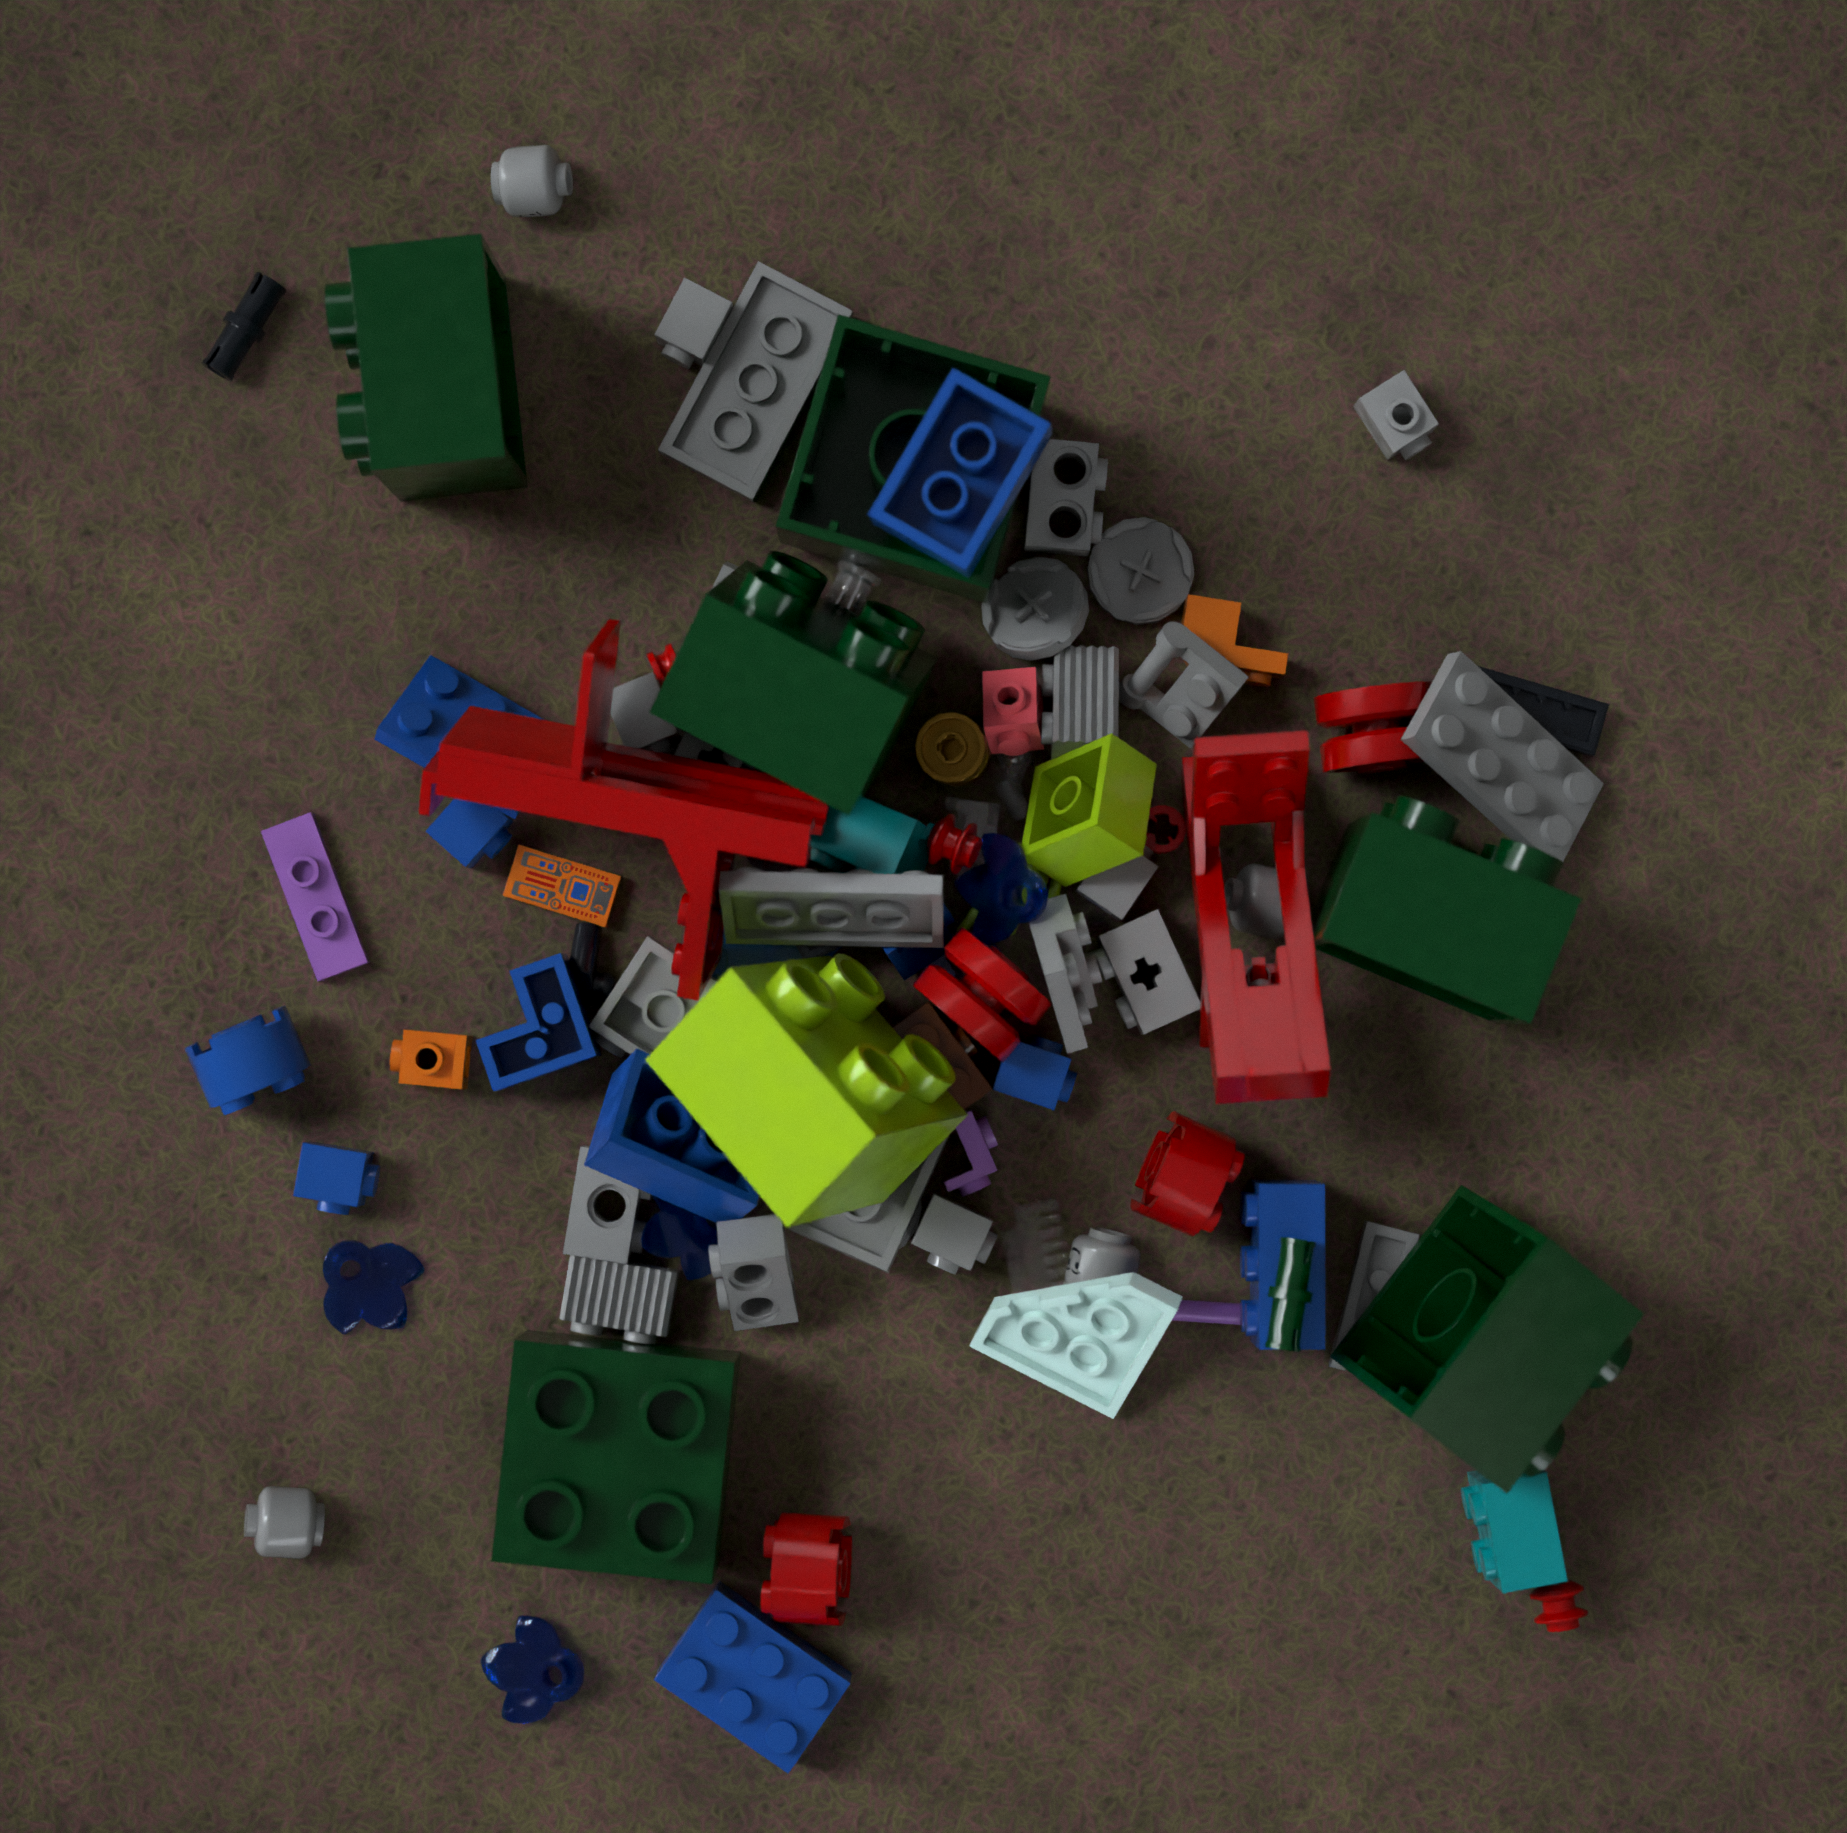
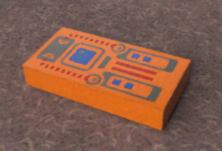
M518 845L503 896L607 928L622 876Z

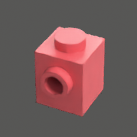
M1036 667L982 671L983 728L991 754L1002 753L1008 756H1019L1028 751L1044 750V744H1041L1043 697Z

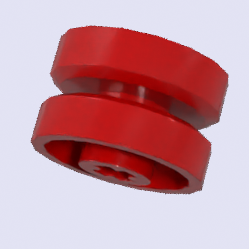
M1416 681L1374 685L1336 691L1314 697L1317 725L1328 730L1352 728V734L1327 739L1320 745L1323 773L1358 771V774L1379 773L1405 769L1410 764L1425 762L1401 738L1407 727H1404L1403 722L1412 720L1432 682Z
M961 927L944 947L946 957L966 975L959 982L941 966L929 965L912 986L1000 1061L1004 1062L1021 1041L1018 1032L999 1016L1003 1009L1006 1008L1024 1024L1035 1025L1052 1006V1003L1027 981L1030 977L992 945L988 948Z

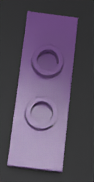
M309 812L262 830L261 834L317 981L321 982L370 963L314 813Z

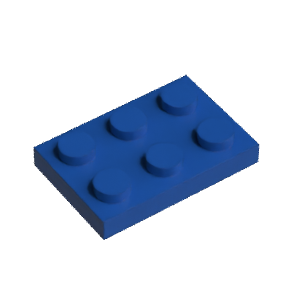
M430 655L378 726L374 740L425 768L439 751L440 742L470 706L537 719L543 718ZM492 806L513 819H516L521 812Z

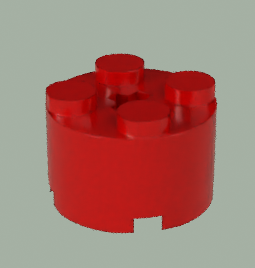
M1173 1111L1166 1119L1175 1123L1168 1134L1158 1130L1138 1173L1135 1186L1144 1190L1142 1200L1139 1202L1131 1198L1130 1208L1133 1212L1191 1237L1195 1236L1200 1230L1211 1233L1216 1227L1223 1210V1203L1219 1202L1218 1199L1226 1181L1233 1183L1239 1175L1245 1153L1236 1150L1235 1137Z
M783 1512L774 1525L766 1526L763 1553L764 1558H772L771 1580H764L761 1588L760 1605L762 1613L772 1614L774 1621L781 1623L843 1625L846 1612L836 1610L838 1598H849L851 1588L852 1536H842L841 1530L851 1525L848 1516Z

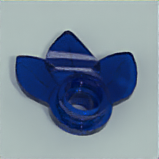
M985 833L982 835L981 846L985 863L966 871L954 882L963 898L979 911L974 922L972 935L980 941L996 943L1009 938L1020 923L1033 922L1043 914L1048 903V889L1041 875L1028 868L1025 853L1015 840L999 833ZM1024 888H1026L1027 891L1026 904L1022 900V891Z
M653 1196L661 1211L654 1214L645 1225L641 1236L642 1247L656 1257H680L683 1272L688 1280H696L711 1274L708 1246L718 1244L716 1223L714 1227H710L706 1218Z
M345 1240L335 1244L328 1250L323 1260V1274L329 1285L323 1300L324 1312L328 1321L342 1334L352 1331L361 1319L380 1329L392 1330L404 1327L407 1320V1304L401 1287L424 1273L423 1264L412 1252L394 1243H384L372 1248L356 1240ZM348 1260H354L361 1266L359 1272L351 1277L345 1276L340 1272L342 1264Z
M521 1615L517 1618L515 1627L516 1642L497 1645L487 1651L480 1660L487 1679L498 1689L507 1691L502 1707V1717L509 1722L519 1724L533 1723L545 1718L555 1702H562L575 1696L584 1682L582 1661L572 1650L562 1647L555 1627L543 1618ZM551 1666H556L560 1669L562 1673L560 1684H556L550 1679L549 1670Z

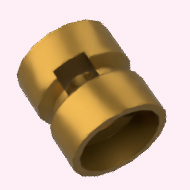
M954 712L938 714L928 720L919 731L915 744L916 757L923 771L933 779L954 787L970 785L980 779L989 768L992 758L984 729L967 716Z

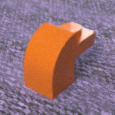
M1188 594L1184 602L1181 624L1245 673L1248 678L1244 684L1269 687L1271 686L1272 678L1281 679L1285 675L1288 653L1235 645L1241 602Z

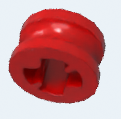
M671 643L665 645V650L662 654L657 655L653 651L646 654L660 686H662L676 657Z
M1167 805L1154 806L1150 808L1148 821L1150 820L1155 823L1157 821L1155 815L1163 814L1168 816V825L1175 826L1177 830L1174 839L1170 836L1166 838L1169 843L1166 845L1156 844L1155 835L1146 832L1145 845L1156 854H1166L1175 850L1184 841L1186 834V823L1181 813Z

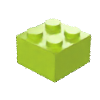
M1111 733L1035 766L1020 858L1066 887L1143 856L1157 764Z

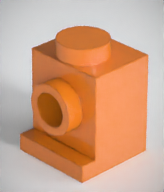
M404 1029L403 1040L394 1039L392 1042L390 1071L399 1072L398 1083L460 1090L468 1089L473 1035ZM426 1048L432 1049L437 1055L436 1065L429 1070L424 1069L418 1060L419 1054Z

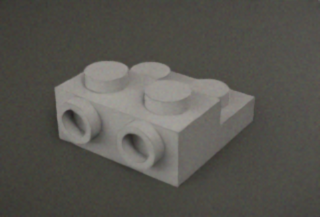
M1066 894L1025 905L1024 908L1067 1054L1088 1048L1082 1026L1092 1023L1089 1009L1098 1006L1092 985L1102 982L1094 951L1083 953L1082 950L1083 945L1092 943L1083 912L1072 915Z
M647 936L589 1025V1028L599 1034L595 1041L601 1047L620 1058L626 1052L631 1055L636 1049L651 1054L718 980L711 976L698 1001L677 997L679 976L671 974L674 951L653 937Z

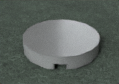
M1141 517L1122 520L1105 530L1101 536V543L1095 544L1092 548L1087 573L1090 591L1100 608L1116 620L1134 625L1157 623L1177 611L1189 594L1194 577L1192 553L1181 534L1164 523L1157 522V520Z
M1034 557L1021 560L1007 568L1008 573L1003 575L999 581L997 578L993 580L987 603L982 602L981 605L982 621L996 647L1012 658L1032 661L1051 657L1070 646L1083 630L1089 613L1087 591L1077 574L1058 559Z

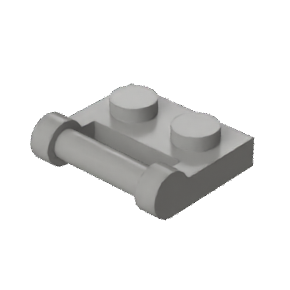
M1173 621L1166 623L1156 636V646L1136 672L1128 674L1120 682L1119 701L1128 708H1140L1191 749L1194 745V738L1201 737L1244 684L1248 676L1187 627ZM1181 657L1189 665L1168 692L1164 694L1153 683L1173 658Z

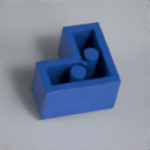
M559 953L510 970L509 972L527 1022L476 1040L493 1092L501 1091L602 1056L599 1045L595 1041L594 1031L589 1028L591 1022L571 972L568 956L564 953Z

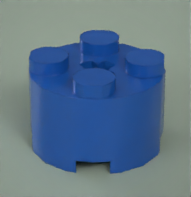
M286 1006L274 1009L272 1013L275 1020L265 1024L262 1015H258L211 1035L212 1038L208 1040L211 1047L202 1051L198 1042L184 1048L210 1108L220 1106L223 1115H227L253 1104V1100H255L253 1092L271 1085L276 1094L305 1081V1075L302 1070L308 1068L311 1064Z

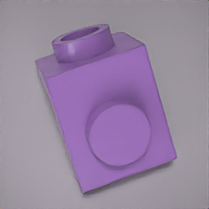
M971 1110L966 1112L968 1116L956 1127V1131L972 1168L943 1180L948 1192L958 1188L962 1197L992 1184L988 1174L997 1171L989 1149L998 1146V1143L986 1116L975 1120Z

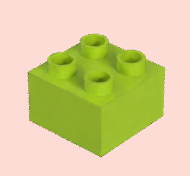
M836 954L833 958L830 956H820L730 967L645 1059L787 1228L884 1202L968 1116L947 1091L956 1079L954 1070L948 1060L925 1039L914 1034H908L902 1039L876 1010L885 999V993L880 983L861 963L845 954Z

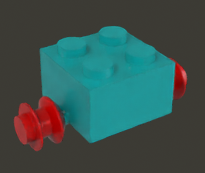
M862 797L850 815L829 805L827 825L821 836L811 834L810 846H812L810 860L836 873H847L851 867L855 870H868L874 874H902L913 870L924 872L928 860L930 864L935 865L942 858H946L951 861V872L957 874L963 866L967 868L973 866L981 850L982 838L976 836L977 824L971 823L964 830L956 828L954 814H948L936 824L929 823L925 826L912 817Z
M1477 1470L1467 1472L1469 1486L1461 1487V1497L1466 1518L1468 1520L1473 1519L1474 1525L1478 1529L1479 1539L1471 1541L1472 1555L1477 1573L1483 1572L1485 1580H1489L1502 1593L1535 1588L1529 1594L1530 1599L1542 1602L1544 1612L1536 1616L1534 1622L1546 1624L1548 1632H1562L1578 1628L1580 1626L1579 1618L1589 1614L1587 1609L1576 1606L1574 1596L1584 1590V1587L1571 1579H1567L1547 1472L1543 1470L1539 1474L1528 1478L1521 1476L1508 1494Z

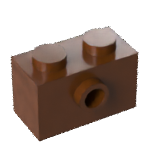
M929 1002L893 1027L902 1039L908 1034L917 1035L931 1043L943 1054L952 1066L956 1076L955 1082L947 1091L964 1110L992 1090L970 1059L978 1053L972 1042L960 1026L950 1032Z

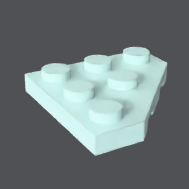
M1135 1272L994 1297L969 1347L1114 1419L1178 1311L1182 1296Z

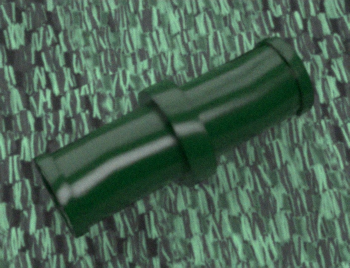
M1280 1237L1281 1246L1275 1286H1269L1268 1297L1273 1298L1265 1347L1300 1352L1306 1303H1312L1313 1292H1308V1285L1316 1242Z

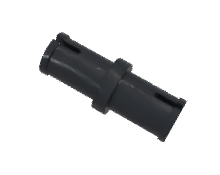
M256 272L252 283L235 311H228L223 318L226 326L207 357L203 359L202 365L223 379L225 378L232 382L234 374L253 343H260L263 339L265 332L262 328L280 298L286 293V289L270 277Z

